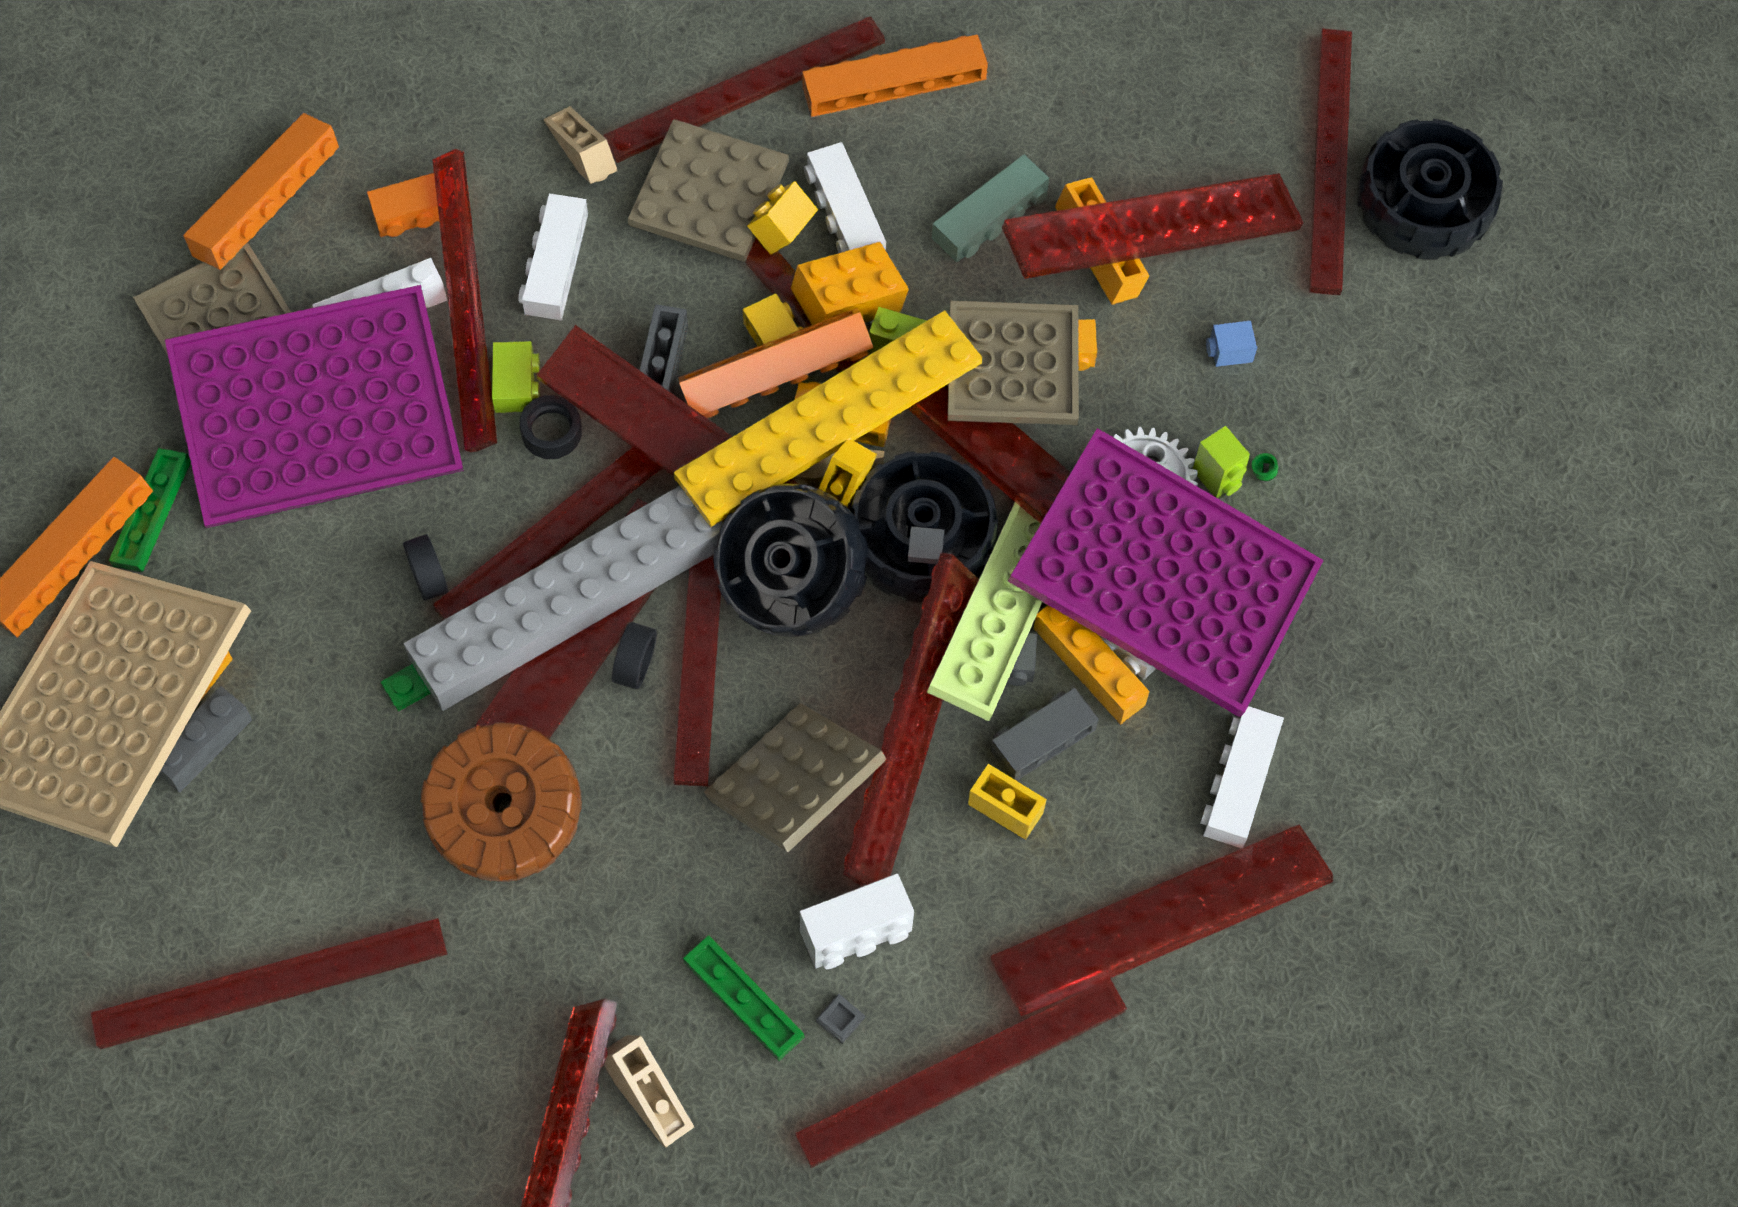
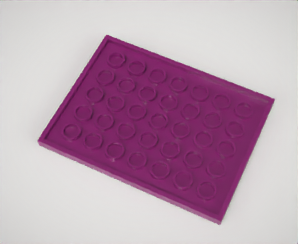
M421 285L165 339L206 528L464 471Z
M1097 428L1009 577L1008 582L1241 718L1249 706L1324 560Z

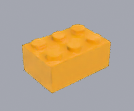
M881 242L797 265L791 285L792 292L812 325L854 308L859 309L864 323L874 320L878 307L900 313L909 291L908 286Z

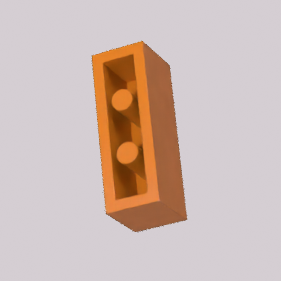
M457 166L367 192L380 237L387 235L396 237L405 230L415 227L427 228L436 221L447 218L451 220L459 219L465 213L471 212Z

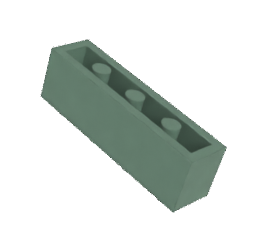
M1025 154L935 221L932 227V239L956 263L963 257H972L978 251L980 244L987 239L992 241L997 238L1006 224L1010 221L1016 223L1023 217L1027 208L1031 205L1038 206L1046 199L1049 177Z

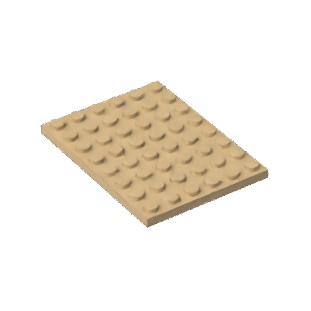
M90 561L0 711V809L117 847L251 610L244 603Z

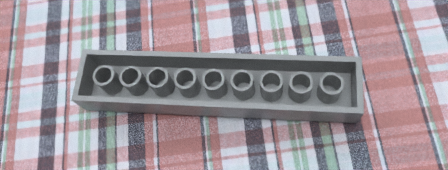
M678 486L404 643L408 658L441 710L444 711L713 555L714 548L718 547L721 535L719 530L723 521L710 527L683 489Z

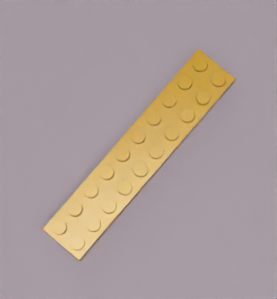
M944 310L676 470L674 478L708 525L712 527L726 519L729 513H734L741 505V500L757 490L787 482L838 451L847 440L852 439L854 441L982 364V356Z

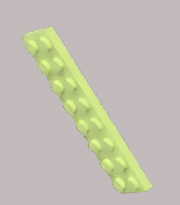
M1020 493L927 691L987 721L991 719L1042 604V601L1008 582L1009 577L1050 507Z

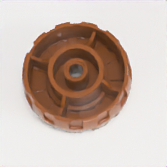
M496 722L494 725H478L458 734L457 740L449 746L444 745L431 762L432 769L428 778L423 780L420 802L423 805V823L430 841L441 856L451 865L478 879L510 882L521 880V878L534 873L538 874L552 865L562 851L568 848L578 828L577 824L582 809V796L573 765L562 749L550 738L539 731L520 724ZM504 797H511L510 806L504 809L503 812H498V802Z

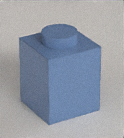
M1251 321L1213 325L1211 336L1206 339V349L1209 357L1214 356L1216 367L1253 362L1257 345Z

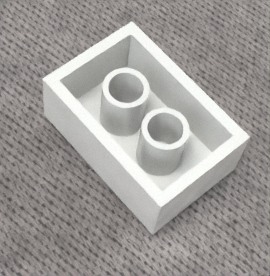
M895 874L800 911V933L815 969L824 966L825 969H831L844 962L843 958L856 953L858 957L865 956L876 950L875 945L885 941H889V944H895L905 940L909 936L908 932L912 931L914 910L899 875Z

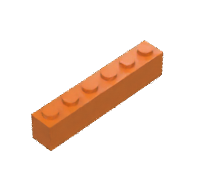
M978 34L960 36L954 40L939 43L932 42L925 46L911 49L903 48L897 52L882 55L874 54L868 58L854 61L846 60L839 64L825 67H813L810 70L802 71V88L811 117L983 81L987 77L988 63Z
M303 113L183 235L191 255L221 270L339 148L332 126Z
M854 308L678 377L693 419L700 416L703 420L717 415L719 408L729 404L731 408H735L749 401L748 397L758 393L761 396L772 394L779 390L778 385L788 381L791 384L800 383L809 378V373L820 369L821 373L833 370L839 366L838 362L850 358L851 361L861 359L868 355L867 350L874 347L859 309Z
M113 457L0 578V625L18 638L25 629L31 626L34 619L47 605L55 600L59 592L78 575L84 565L101 550L110 537L124 525L125 521L135 510L145 503L153 490L140 474L116 457Z

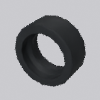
M544 395L533 399L524 407L520 416V433L525 447L533 455L543 459H559L569 455L578 446L582 437L581 419L576 406L568 399L557 395ZM558 413L568 419L570 430L560 439L543 441L534 436L532 424L541 415Z
M428 534L403 542L409 565L423 600L426 601L448 593L449 589Z
M634 622L628 624L615 656L612 669L613 683L633 689L640 688L653 656L657 637L656 629Z

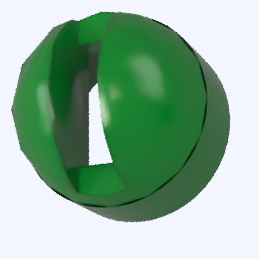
M1262 453L1253 459L1252 470L1255 477L1260 481H1271L1276 477L1278 462L1272 454ZM1264 463L1269 464L1267 473H1264Z

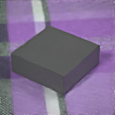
M911 526L908 562L941 565L944 530Z
M838 993L816 1018V1022L843 1044L865 1019V1015Z

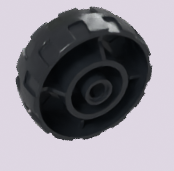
M1411 120L1399 124L1398 128L1391 132L1386 131L1373 144L1361 167L1357 184L1358 207L1361 206L1363 212L1362 220L1372 234H1376L1384 241V245L1400 254L1406 253L1416 256L1417 259L1438 260L1439 257L1448 255L1453 257L1470 249L1476 240L1479 241L1491 226L1498 212L1502 197L1503 180L1499 177L1501 168L1493 151H1489L1483 144V140L1472 131L1464 130L1453 125V122L1445 120Z
M933 451L930 453L905 452L895 455L894 459L883 465L879 463L865 476V483L861 489L856 490L850 506V511L859 522L858 528L862 536L867 540L869 561L866 562L865 572L872 579V585L888 595L892 593L906 598L905 601L927 603L928 600L937 598L945 600L962 593L966 585L971 581L976 582L981 576L997 542L998 518L996 506L991 491L986 490L983 485L982 477L966 463L962 465L953 460L950 455ZM911 526L944 530L941 565L908 562Z
M778 484L770 488L760 489L741 500V505L734 513L728 514L719 530L721 535L718 547L714 548L713 556L714 570H717L720 581L718 588L727 605L732 606L739 614L738 617L758 630L785 637H799L818 633L820 630L830 625H835L850 612L849 607L855 598L861 596L867 580V576H865L866 562L869 561L867 540L862 536L858 528L859 522L854 514L843 503L825 491L802 484ZM789 553L791 558L790 563L787 566L785 564V560L787 554Z

